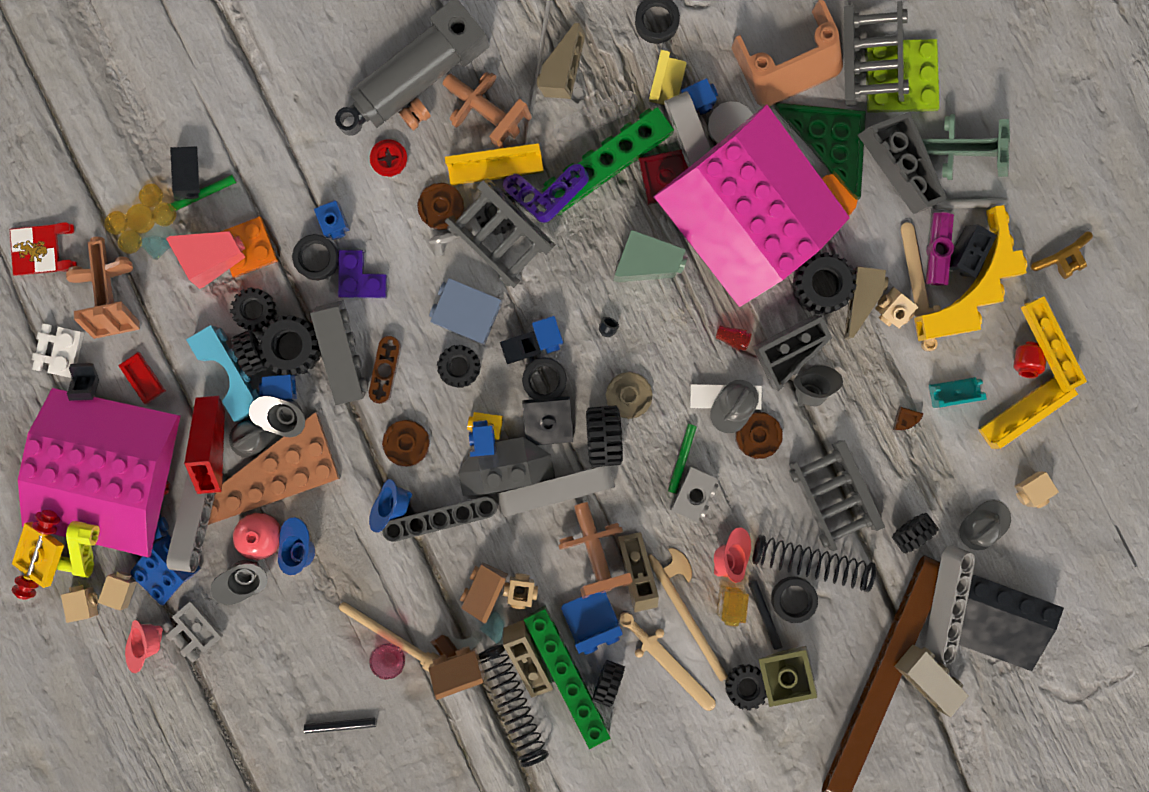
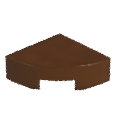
M899 407L893 430L912 428L920 422L924 413Z

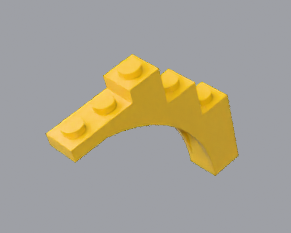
M1004 205L995 206L986 211L989 230L996 234L997 237L977 278L969 289L951 305L935 313L914 318L918 341L981 330L982 316L977 307L1003 302L1005 290L1000 279L1017 277L1027 273V260L1023 256V251H1013L1014 240L1008 227L1009 214L1005 211Z

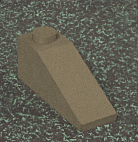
M579 23L573 24L544 62L541 74H538L537 86L544 97L571 99L585 39V33Z
M859 266L853 269L852 274H856L857 278L854 280V284H857V287L853 291V298L848 303L844 339L854 338L883 295V291L887 290L888 277H885L886 270Z
M641 532L618 537L625 574L630 573L633 581L628 585L634 613L658 608L659 595Z
M524 620L504 627L503 646L531 698L552 691L553 685L545 664Z

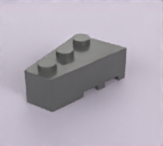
M813 315L752 347L771 387L780 391L784 387L783 385L793 375H796L800 368L832 339V336L823 317Z

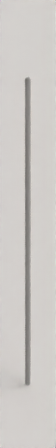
M551 0L546 1L529 106L532 117ZM532 118L530 121L527 120L523 145H528ZM518 185L516 186V189L519 192L521 188ZM515 224L513 225V228L509 230V234L514 230Z

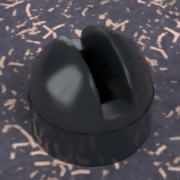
M603 317L598 329L603 337L609 338L617 332L619 324L613 318Z

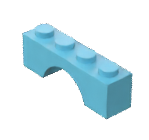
M210 325L189 337L186 341L198 360L216 361L225 368L230 384L228 393L222 402L233 421L240 422L250 416V405L261 396L259 391L253 389L249 383L252 380L251 377L246 375L238 364V358L234 354L235 351L233 348L230 349L225 342L228 340L225 332L221 328L218 329Z

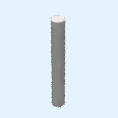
M1007 198L949 199L935 205V209L993 208L1001 205L1007 207L1008 201Z

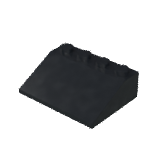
M972 575L959 645L1033 671L1057 630L1064 607Z

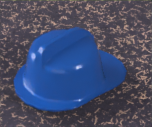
M388 479L372 506L369 516L370 529L373 532L379 533L385 528L389 520L402 518L407 511L412 493L396 486L392 479Z
M294 517L287 519L281 527L278 564L283 573L296 575L314 560L315 547L309 538L306 524L301 519Z

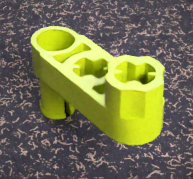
M72 521L69 524L66 539L70 558L61 556L56 570L70 572L74 576L84 578L91 576L94 569L92 545L94 546L98 541L99 526L79 521Z

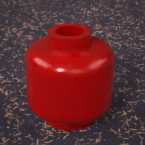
M1028 341L1025 345L1017 347L1013 367L1022 377L1036 378L1045 371L1047 360L1039 344Z

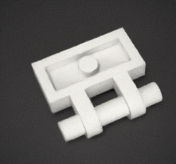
M42 323L41 331L37 333L36 339H39L36 353H33L31 359L34 360L32 370L42 371L45 362L49 363L47 373L72 378L69 366L78 362L84 332L58 327L56 336L50 335L52 325ZM48 342L54 343L51 356L46 355Z

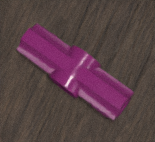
M946 212L932 213L930 242L926 249L928 255L926 284L934 286L948 285L950 257L954 250L952 243L954 214ZM936 244H941L944 247L943 255L937 253Z

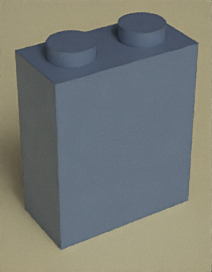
M448 278L447 283L443 282L439 289L438 295L441 297L438 304H433L429 317L432 319L430 322L485 345L503 303L502 300Z

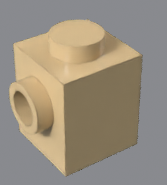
M1038 471L1014 486L1018 491L1016 493L1018 500L1023 505L1034 508H1041L1050 502L1049 498L1059 493L1047 472Z
M122 571L107 575L97 603L119 611L128 608L137 581L131 579L130 574Z
M84 585L70 587L68 593L61 594L66 623L98 615V596L94 592L93 587L84 589Z

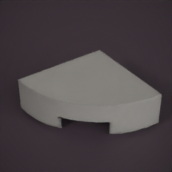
M575 80L571 99L561 98V100L580 113L584 106V92L580 83Z

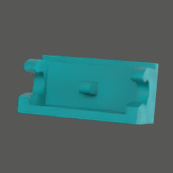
M973 377L929 385L932 407L940 408L987 400L986 393L981 392L980 389L983 381Z

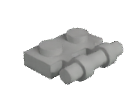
M193 600L172 617L178 624L176 627L169 621L162 626V629L167 633L166 637L168 640H173L181 649L180 653L184 658L187 656L192 663L200 657L194 650L196 647L204 653L223 637V634ZM182 631H184L190 637V639L192 640L190 643H188L182 637V635L180 634Z

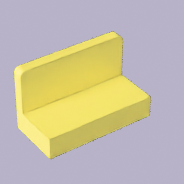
M661 50L649 102L665 105V100L679 95L687 64L685 61L669 58L670 52Z

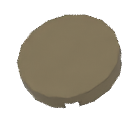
M625 372L620 373L611 380L607 386L605 396L608 406L617 405L621 418L631 419L641 416L648 410L653 395L651 386L646 378L638 373Z

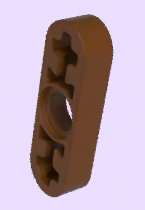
M386 336L379 342L369 387L370 399L378 404L386 403L391 398L401 352L399 340L392 336ZM390 341H393L392 344L396 346L395 350H391L389 356L394 358V362L381 359V355L387 356V349L384 348V344H389ZM383 363L389 364L392 369L391 374L387 377H382L378 372L379 366ZM376 378L389 381V385L383 384V391L386 392V396H381L380 400L374 394L375 390H379L381 384L379 382L376 383Z

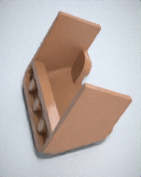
M818 0L812 10V14L818 24L814 34L818 47L775 66L773 59L767 53L761 52L750 56L741 35L736 36L731 48L755 101L763 107L766 104L769 107L773 106L776 103L831 80L841 72L843 60L839 32L824 0Z

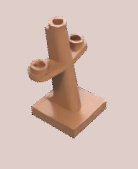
M451 73L447 75L443 81V86L465 102L460 110L456 109L450 116L452 125L456 128L460 126L473 108L496 126L489 136L496 149L504 148L502 143L508 136H511L513 139L518 136L520 130L517 125L523 117L528 121L532 118L527 104L521 99H518L506 114L483 97V94L494 84L496 80L495 74L484 73L479 80L480 85L475 90Z
M92 237L90 242H88L91 269L73 266L66 272V278L69 282L81 283L92 281L94 307L74 311V320L93 339L140 330L139 320L122 302L114 303L110 280L112 277L131 272L133 270L132 262L128 257H117L115 262L108 264L105 239L102 237Z
M588 502L575 505V513L582 538L574 540L573 536L559 540L560 545L558 546L560 550L585 543L596 583L583 586L580 589L582 598H587L589 595L598 592H608L618 586L623 585L625 587L631 584L633 581L630 573L611 577L599 540L600 538L623 532L622 527L615 523L606 526V531L597 533Z

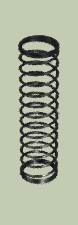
M761 534L756 540L752 557L753 564L757 565L761 559L760 565L763 566L767 548L771 540H773L770 568L773 567L776 550L782 542L783 549L779 571L783 566L785 552L791 544L792 554L788 565V573L792 569L794 554L798 547H800L801 558L797 567V575L801 571L803 556L807 549H809L810 560L806 569V577L810 574L813 556L818 551L819 562L815 572L816 580L819 577L821 561L827 553L828 564L824 574V582L827 581L829 576L830 563L833 557L837 556L833 584L837 582L840 563L843 558H846L847 565L842 578V586L844 587L847 582L849 565L852 560H855L856 568L852 576L851 588L855 587L858 567L862 562L864 563L865 570L861 578L860 590L868 593L873 587L876 577L875 563L870 562L867 565L864 560L858 563L856 558L848 561L845 555L839 560L837 553L830 558L828 551L824 552L821 556L819 549L812 553L811 548L808 546L803 551L800 544L794 549L792 542H789L785 547L783 540H780L776 545L773 537L767 542L766 537ZM872 568L870 581L867 587L869 573Z
M503 644L496 645L479 653L478 656L480 660L485 659L481 661V664L508 656L499 664L484 670V673L501 666L511 665L507 670L487 679V681L494 680L500 676L514 674L510 679L491 687L490 690L509 683L518 682L512 689L494 696V699L511 692L522 691L515 698L503 702L497 707L500 708L514 701L525 700L520 706L502 713L501 716H506L519 709H529L520 717L504 723V725H509L519 719L532 717L526 724L516 727L507 733L512 734L524 727L536 726L528 734L514 738L511 741L515 743L529 735L539 734V737L533 742L515 749L517 752L532 744H543L536 751L529 752L518 758V760H521V767H529L545 760L549 753L547 750H541L545 742L538 741L541 733L534 732L538 725L530 724L534 720V716L527 715L531 708L523 706L527 699L519 698L524 690L516 689L520 685V681L512 680L516 677L517 673L508 672L513 667L512 663H505L509 659V655H500L505 651Z

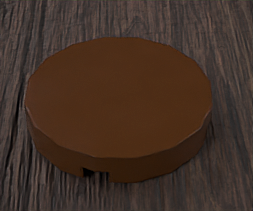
M434 183L426 187L417 202L418 213L422 221L430 228L436 230H447L449 225L445 220L452 215L458 219L465 210L464 200L460 192L455 187L446 183Z
M754 412L747 423L739 431L735 432V441L738 448L746 456L754 459H765L772 456L779 449L783 440V431L779 422L773 416L764 412Z
M401 420L388 427L383 435L382 446L389 461L398 466L408 467L424 460L429 452L430 440L427 431L422 425L416 421Z

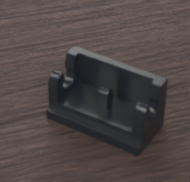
M197 146L170 147L172 192L175 201L199 198Z
M979 224L966 225L951 254L949 270L959 271L960 276L976 278L997 235Z

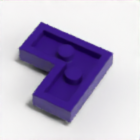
M339 250L338 297L387 299V275L364 274V251Z

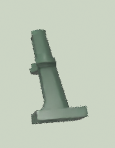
M950 114V116H945V131H949V139H922L928 155H948V163H943L942 176L947 178V180H953L954 156L997 157L998 177H1008L1010 150L1009 119H999V134L997 138L955 139L956 115Z

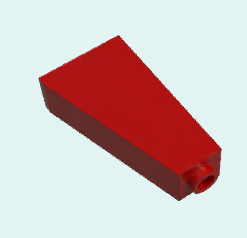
M219 395L195 398L184 464L197 494L222 491L225 409Z

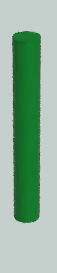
M231 174L200 189L199 198L174 201L168 204L172 212H175L237 183L234 175Z
M688 424L668 492L677 494L697 429L695 425Z

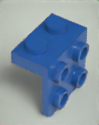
M169 534L153 545L151 557L142 556L131 570V575L160 605H164L183 583L201 569L199 565L195 572L176 571L167 568V555L172 539Z
M606 592L594 593L584 599L581 596L563 604L561 607L574 638L578 654L582 652L585 655L598 650V645L605 642L607 645H611L619 641V636L623 635Z

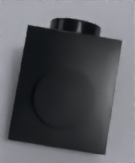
M70 364L69 371L72 380L67 391L69 401L93 400L99 383L94 364Z

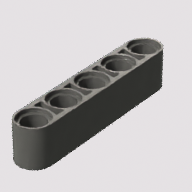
M483 496L389 521L382 530V534L387 541L396 542L487 519L497 512L498 504L493 497ZM486 500L490 501L493 505L492 512L487 514L483 513L480 509L481 502ZM461 506L467 507L470 511L469 518L461 519L457 514L458 508ZM437 512H442L446 515L447 521L444 525H439L435 522L434 517ZM414 518L422 520L423 529L421 531L413 529L412 520ZM391 524L399 526V536L394 537L389 533V526Z

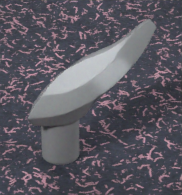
M448 232L432 237L429 243L434 244L435 256L444 255L443 243L452 242L456 238H460V236L457 237Z

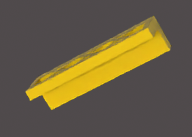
M539 143L445 157L451 186L481 182L486 178L490 180L502 179L513 174L523 176L544 173Z
M1045 296L1029 301L1020 307L1039 346L1043 350L1044 356L1062 392H1069L1086 383L1087 380Z
M1053 376L978 430L991 449H1001L1077 396L1078 393L1075 389L1063 393L1055 376Z

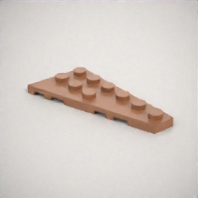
M317 412L305 420V428L302 433L296 437H282L222 484V491L215 492L208 525L340 479Z

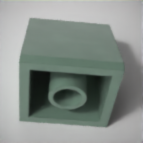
M631 230L613 281L628 282L674 278L677 273L681 274L688 259V257L684 256L686 249Z

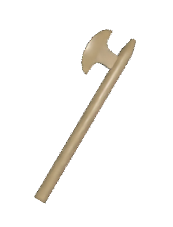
M669 548L672 561L663 568L652 554L648 555L653 571L720 681L725 680L728 675L670 581V578L676 574H682L688 583L691 581L692 569L688 559L678 549Z

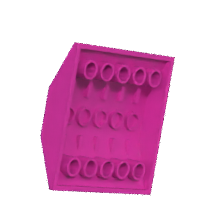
M767 104L653 196L738 307H741L783 281L820 251L850 218Z
M52 388L27 434L18 476L22 527H24V523L38 521L35 518L37 512L51 510L60 518V523L55 524L57 532L54 535L66 537L68 526L72 521L97 525L100 528L98 541L95 545L151 557L181 416L94 397L93 400L69 401L67 391Z

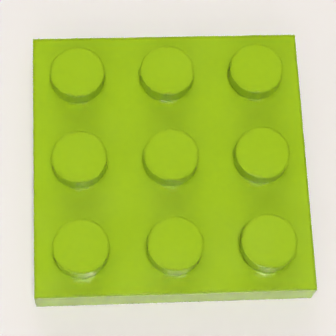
M937 39L903 40L904 80L909 79V94H904V102H899L898 92L867 95V113L939 110ZM898 45L865 48L866 62L898 59ZM898 69L866 71V85L898 83Z

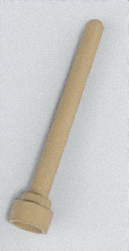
M345 602L340 603V611L421 661L420 664L423 665V669L429 672L428 668L433 663L432 659L439 657L434 652H423Z

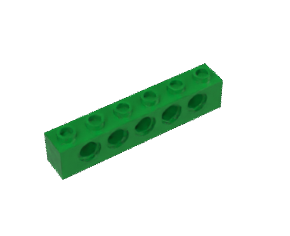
M658 107L654 110L650 108L640 114V120L634 124L632 122L627 123L620 129L621 133L613 138L612 135L601 142L602 147L596 151L591 149L581 157L583 160L578 164L582 165L585 169H591L594 175L557 213L558 216L673 135V127ZM641 128H647L650 130L651 135L644 138L639 135L638 131ZM626 141L631 144L632 148L629 151H623L620 149L619 144ZM603 155H609L612 157L613 162L609 165H604L600 162V158ZM571 163L570 165L565 167L562 170V172L564 173L571 165H574V163ZM555 176L543 184L542 194L557 180ZM562 189L558 190L555 198L562 197L565 192Z
M546 605L526 615L524 622L589 750L611 739L610 731L595 702L592 701V696Z

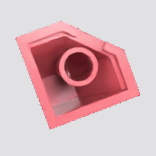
M230 231L177 235L166 238L188 279L199 289L205 287L245 258L242 252L245 249L244 244L239 236L234 238Z

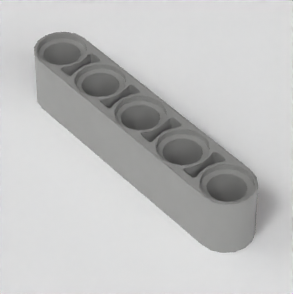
M686 91L665 100L664 104L689 168L710 151V147L693 101Z
M602 466L553 478L534 485L497 493L504 517L615 487L610 466Z
M189 473L187 474L167 555V568L169 570L195 572L199 564L215 493L197 494Z
M952 545L946 547L942 553L924 646L935 655V660L945 665L951 664L957 655L975 564L973 553Z

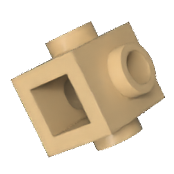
M893 287L888 294L880 298L875 309L881 314L879 316L881 321L889 327L891 324H894L900 329L902 325L910 321L912 314L918 306Z
M516 573L515 577L510 576L509 582L504 583L503 596L507 597V604H510L512 608L525 609V607H531L532 600L537 599L538 586H534V580L529 579L530 575ZM522 586L525 590L523 593H517L516 587Z

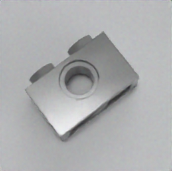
M689 466L670 510L696 522L700 518L704 519L709 508L706 505L709 496L713 498L718 488V484H716L717 478ZM698 488L702 493L701 499L693 502L689 497L690 491Z

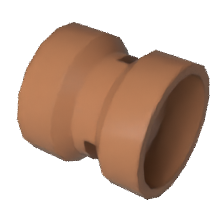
M415 98L408 108H403L398 112L412 131L419 127L421 121H426L431 117V114L418 98Z

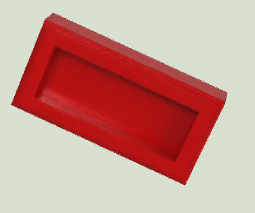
M140 352L135 353L118 365L144 404L147 405L166 392Z

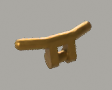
M1089 231L1085 232L1074 243L1057 253L1033 262L1031 269L1038 271L1057 264L1058 272L1062 278H1069L1073 275L1074 271H1081L1087 267L1080 249L1093 238V234ZM1071 256L1072 262L1068 264L1066 258Z

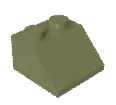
M806 646L782 650L759 658L769 707L817 698V689Z

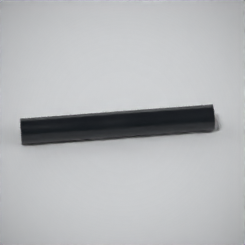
M753 580L748 585L773 649H780L783 646L757 580Z
M376 718L304 724V733L373 728L377 726Z

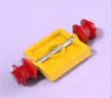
M43 510L42 512H37L35 518L38 521L24 523L12 561V565L24 573V575L15 578L14 582L17 585H14L11 589L12 593L19 599L27 600L33 598L37 593L35 588H38L39 585L45 588L52 584L64 548V544L50 535L57 532L55 524L60 523V518L54 511Z

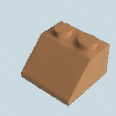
M483 562L480 567L475 566L470 576V579L473 580L470 589L465 588L460 601L464 602L461 609L481 622L486 623L508 573Z
M467 646L456 650V655L447 658L446 655H442L432 659L433 663L429 665L428 669L436 700L484 683L485 673L476 648L470 649Z

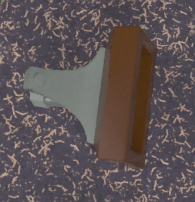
M477 631L473 632L469 638L463 640L439 635L430 643L440 656L446 655L448 658L456 655L455 651L463 647L469 646L470 649H473L482 640V636Z

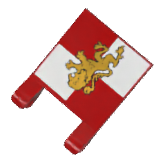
M62 222L52 225L9 229L13 276L65 272L70 267L77 266L75 261H59L57 234H73L75 231L73 224Z

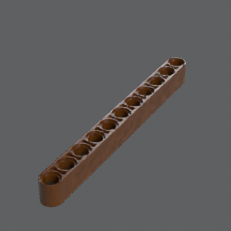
M923 555L918 561L823 782L821 792L853 791L902 677V674L894 666L908 649L916 644L932 607L940 567L939 561Z

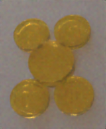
M147 184L140 190L139 200L142 204L133 205L129 208L126 215L120 211H113L105 219L104 225L108 232L114 235L121 234L118 238V247L124 253L133 254L139 250L142 238L138 233L148 232L155 223L160 226H169L176 219V209L169 203H160L163 198V192L156 184Z

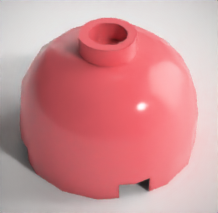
M266 513L246 515L234 528L232 537L234 547L239 554L247 559H266L276 553L279 548L281 526L275 518Z

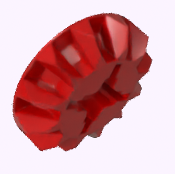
M385 139L379 141L372 148L370 164L379 175L392 178L397 174H401L407 165L408 156L402 144L392 139ZM387 149H389L393 157H396L391 161L390 168L386 161L381 160L387 156Z

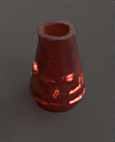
M720 325L715 339L721 340L739 352L740 350L746 352L752 334L748 333L746 329Z

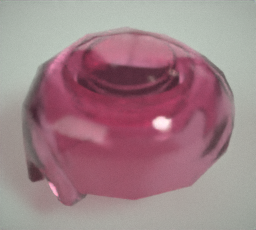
M390 642L382 643L375 647L369 657V666L373 674L384 680L397 677L403 671L405 665V656L402 649Z

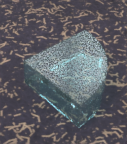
M160 236L145 237L138 242L155 260H158L170 248L168 241Z
M496 610L490 615L487 622L480 627V630L498 644L502 638L504 626L502 618Z

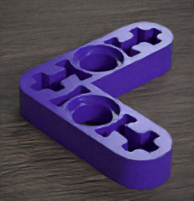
M571 165L543 194L518 174L507 176L503 182V188L511 198L537 221L545 223L550 221L588 183L589 174L582 165ZM514 184L518 185L521 188L519 192L516 188L513 187ZM565 189L562 197L555 198L558 190ZM528 194H534L530 202H524V198ZM539 204L546 210L544 213L537 208Z

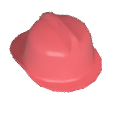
M735 528L730 533L727 543L719 547L714 553V574L716 576L729 577L734 583H739L744 579L751 553V539L744 528Z
M138 620L132 622L125 648L126 663L132 673H138L145 659L160 650L163 631L161 626L141 624Z

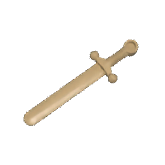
M903 223L901 235L914 303L918 306L912 314V319L914 316L919 317L942 310L939 305L929 308L915 228L912 223ZM935 338L921 342V347L924 351H933L938 345Z
M630 612L621 613L619 617L620 624L623 627H628L642 642L641 649L635 650V656L641 658L647 650L703 709L707 711L713 710L716 705L715 700L657 641L658 638L664 636V630L657 629L654 635H648L634 621L633 615Z

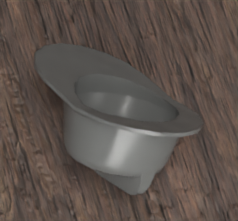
M814 366L794 378V385L796 387L795 394L799 399L798 405L800 407L804 405L813 407L822 405L829 396L842 387L843 378L841 374L831 367Z
M735 380L724 387L710 410V419L717 430L723 433H734L747 423L759 402L757 390L750 382Z
M261 396L255 399L249 407V415L252 422L263 430L290 438L296 437L305 428L304 413L299 404L294 400Z
M249 416L232 428L229 434V443L231 449L237 455L243 458H251L267 450L279 441L282 436L257 427Z
M995 500L986 501L979 505L961 523L959 533L963 544L973 550H985L996 543L1010 528L1011 513L1002 502Z
M240 560L233 564L229 570L221 573L214 579L211 584V594L218 603L233 605L262 591L267 585L268 577L258 562Z

